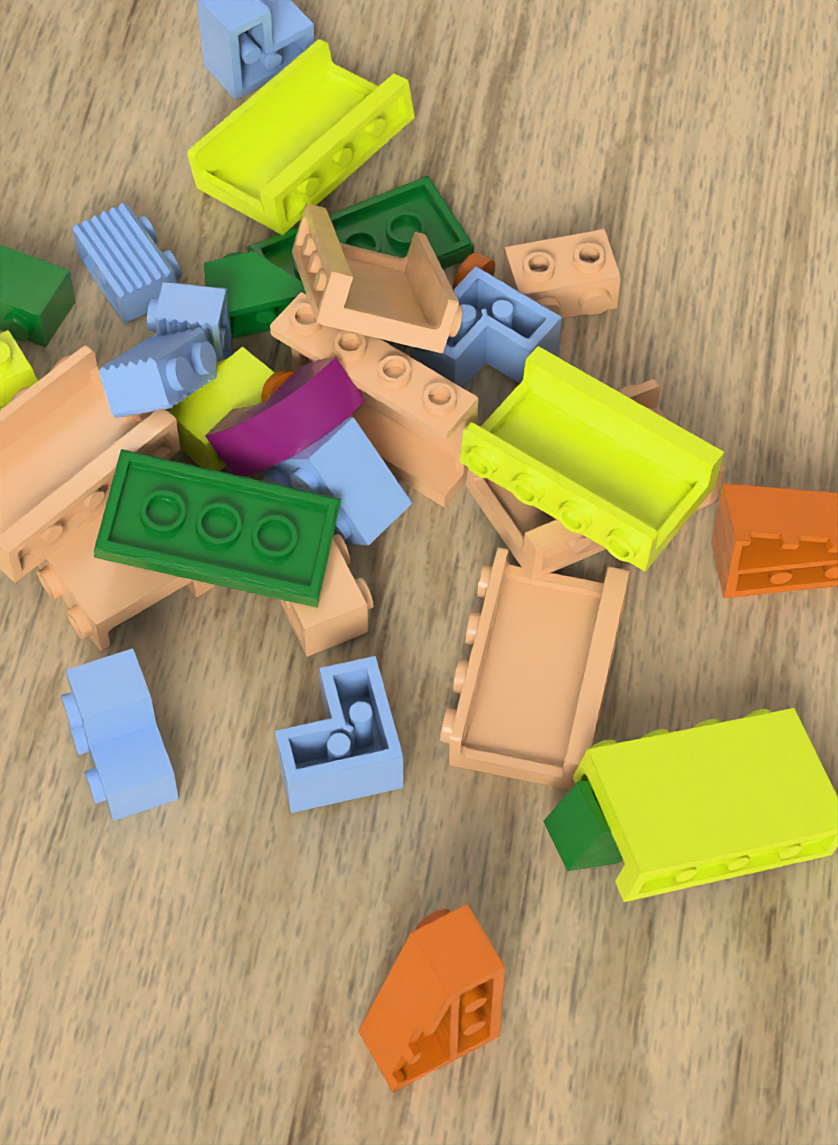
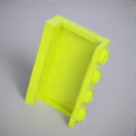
M318 39L188 150L187 156L196 188L273 231L284 235L302 219L306 203L312 205L319 204L415 118L409 80L393 73L378 86L335 65L331 58L329 44Z
M537 346L526 358L523 381L481 427L471 422L463 430L460 462L466 465L475 475L481 478H488L510 491L522 503L535 506L559 520L571 532L581 533L606 548L615 558L624 562H630L646 572L715 488L724 451Z
M795 708L771 712L769 709H760L749 713L744 718L721 722L719 719H709L690 729L675 732L659 729L644 735L640 739L620 743L612 739L604 740L586 750L573 775L575 784L581 781L590 782L625 863L615 880L623 902L831 856L838 847V796Z

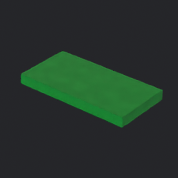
M429 176L329 214L338 240L343 244L405 258L414 233H422L426 235L442 269L463 262L470 254L474 253V244ZM299 226L288 230L284 235L277 234L247 246V252L254 251L302 281L292 254Z
M121 449L94 547V558L317 608L341 499Z

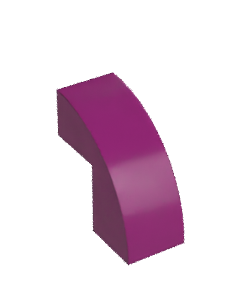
M336 357L308 362L301 365L263 404L232 409L205 437L232 474L246 477L273 467L306 449L346 420L365 402V399Z

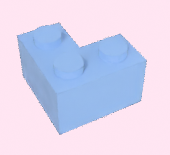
M197 0L203 65L235 101L264 86L315 42L314 24L291 0Z
M475 266L453 290L459 305L462 306V320L456 336H448L443 354L412 346L413 359L462 388L465 387L485 363L520 384L523 381L526 358L537 346L555 356L559 355L562 317Z
M348 417L324 437L296 455L263 471L265 473L263 476L265 482L340 498L341 504L334 535L340 534L345 544L370 545L413 504L354 417Z
M132 648L65 670L71 692L61 695V699L69 721L68 726L77 754L79 756L89 752L94 768L84 771L94 803L98 804L106 801L111 818L115 821L179 799L175 774L156 725L151 695L134 649Z
M376 656L319 668L321 701L326 720L275 731L278 764L290 813L404 788L403 754Z

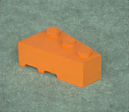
M723 483L711 542L723 598L838 586V493Z
M468 904L451 912L448 909L437 910L418 923L416 930L412 931L358 1030L392 1092L500 1037L505 965Z

